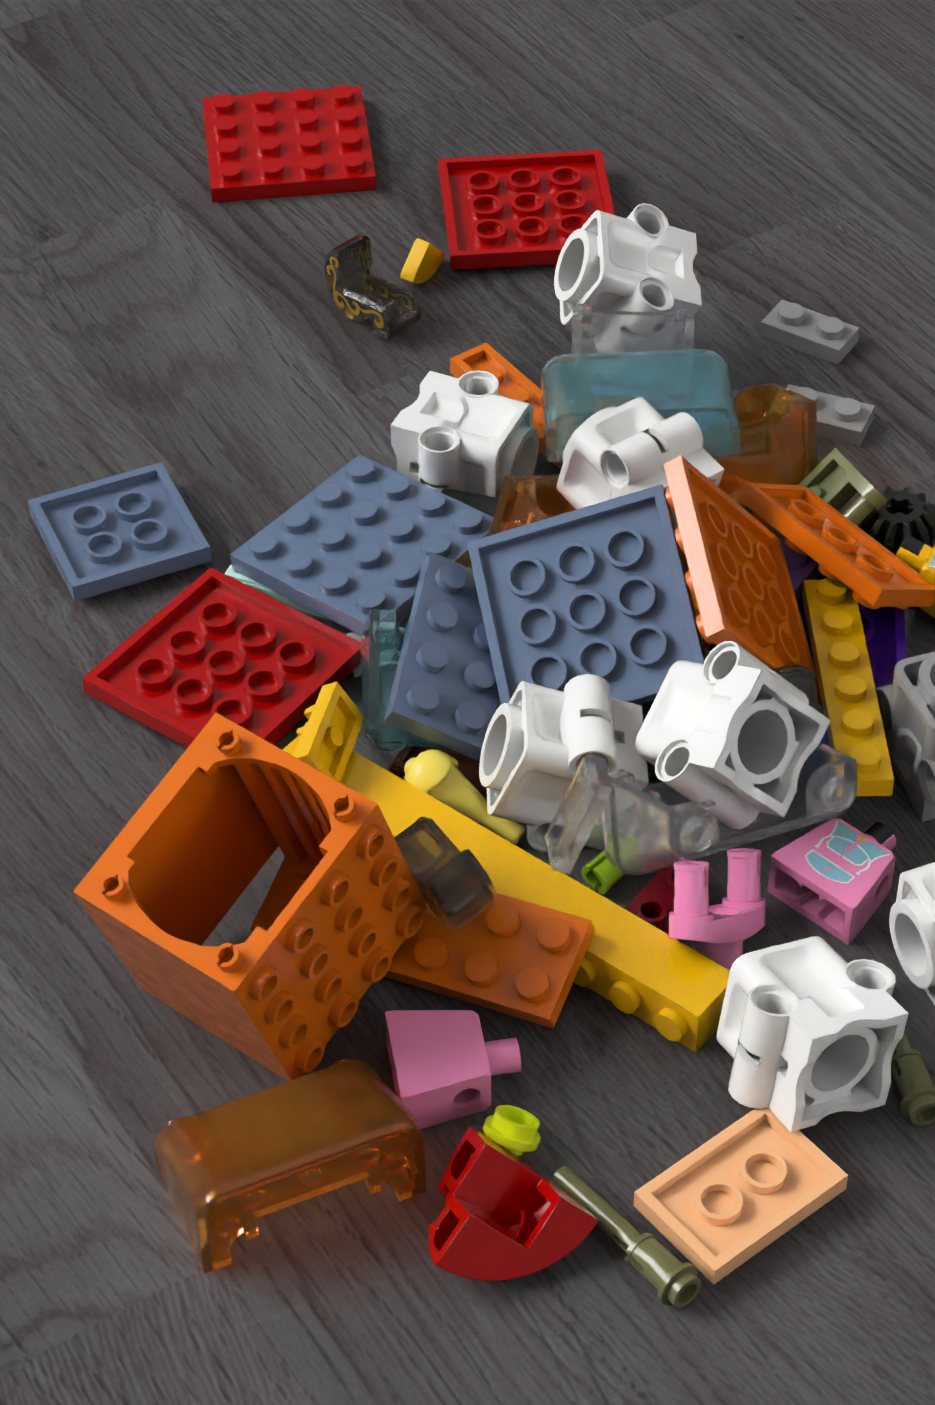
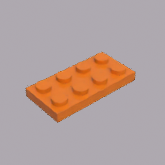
M747 482L744 485L738 500L753 511L751 515L765 527L776 529L785 536L784 542L789 548L800 554L809 555L819 563L818 570L823 575L834 581L843 582L854 591L852 594L853 598L860 604L875 610L880 607H897L900 609L931 607L935 600V585L805 485Z

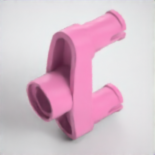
M734 848L727 850V897L722 898L721 904L709 906L708 896L709 862H675L674 911L669 913V939L692 940L694 950L730 970L735 960L743 955V940L753 936L766 925V899L761 898L760 849Z

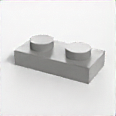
M781 300L761 321L760 336L838 365L858 343L860 328L843 322L838 318L829 317L804 308L797 303Z
M788 384L774 409L773 425L860 447L874 420L875 405L859 402L852 398H843L815 391L808 387Z

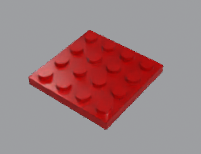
M338 85L329 89L315 90L298 88L289 92L271 93L259 91L249 95L231 96L219 94L214 97L202 98L212 203L376 190V174L361 86Z
M602 150L438 159V175L451 270L464 269L473 271L479 268H518L521 266L545 264L556 266L560 252L568 237L575 230L581 229L596 210L615 215Z
M210 567L82 678L84 693L187 748L215 713L222 715L274 745L305 716V709L315 705L323 685L333 682L340 684L366 659V649L364 643Z

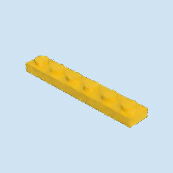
M830 578L803 580L802 599L824 716L831 720L826 730L838 796H892L894 776L859 606L852 596L854 591L843 582H837Z

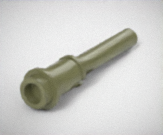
M904 1031L903 1038L895 1047L891 1061V1075L902 1098L899 1108L902 1115L911 1120L913 1124L919 1126L928 1125L935 1122V1086L925 1066L921 1051L912 1049Z
M563 1166L555 1172L552 1182L578 1201L599 1220L596 1225L628 1254L624 1257L625 1262L658 1290L657 1297L663 1305H674L676 1308H683L697 1296L702 1283L697 1277L698 1271L692 1263L680 1262L652 1233L646 1232L641 1234L569 1166Z

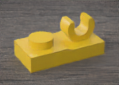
M333 682L323 685L315 705L305 709L304 715L307 717L308 722L296 731L300 738L292 756L340 782L365 717L340 684Z

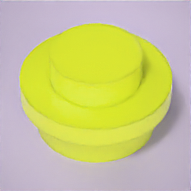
M511 1105L497 1106L494 1114L485 1119L482 1128L487 1137L515 1156H521L523 1152L535 1151L541 1140L540 1134L537 1132L540 1125L539 1120L530 1112Z

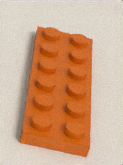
M309 856L306 857L302 864H289L284 857L251 926L252 931L257 926L267 931L317 867V865H313ZM409 868L425 899L436 908L426 888L434 896L446 915H443L448 926L437 916L434 911L435 909L426 903L428 909L425 912L422 926L414 936L406 938L392 956L391 966L384 977L554 1029L595 932L592 921Z

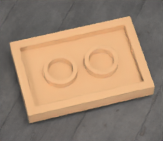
M755 1108L634 1192L633 1206L714 1285L846 1190L848 1174L801 1131L790 1132L769 1108Z

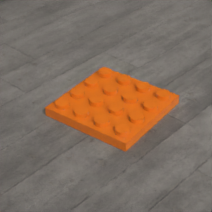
M679 456L665 463L664 469L668 486L664 489L665 497L676 514L679 528L675 529V538L680 549L686 555L689 571L685 573V578L691 593L697 600L700 614L696 616V624L701 636L708 644L714 643L716 646L724 641L737 643L780 676L789 669L805 671L806 676L803 679L791 684L806 694L809 704H822L813 660L780 539L684 457Z

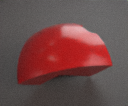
M469 1126L454 1151L438 1188L439 1192L446 1197V1206L437 1220L429 1225V1250L435 1266L449 1273L475 1280H509L538 1272L565 1257L590 1234L599 1220L540 1172Z

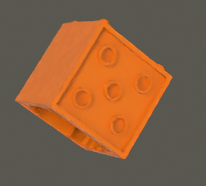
M218 713L213 715L73 891L144 991L294 1086L297 1085L305 1073L313 1071L323 1058L327 1043L339 1027L346 1026L353 1019L359 1006V1000L373 982L380 981L386 975L392 963V956L406 938H411L418 932L423 924L425 912L428 909L377 803ZM278 846L289 864H302L306 857L309 856L313 865H317L267 931L257 926L244 943L202 946Z

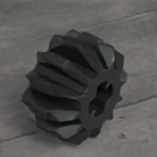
M887 486L882 494L889 501L879 511L874 508L858 525L859 528L894 555H896L907 534L933 547V541L935 540V504L926 502L925 493L911 494L908 487L902 491H895L890 486Z

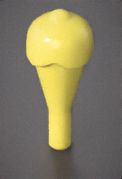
M429 749L421 752L417 757L410 758L405 763V776L403 780L411 786L422 790L513 844H517L524 835L525 828L519 823L488 814L487 799L458 769V761L446 752L438 749Z

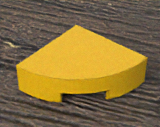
M417 238L401 271L400 278L414 284L426 282L437 271L445 254L431 243Z

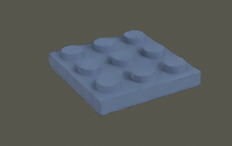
M162 462L28 500L30 515L74 602L211 561L210 546Z

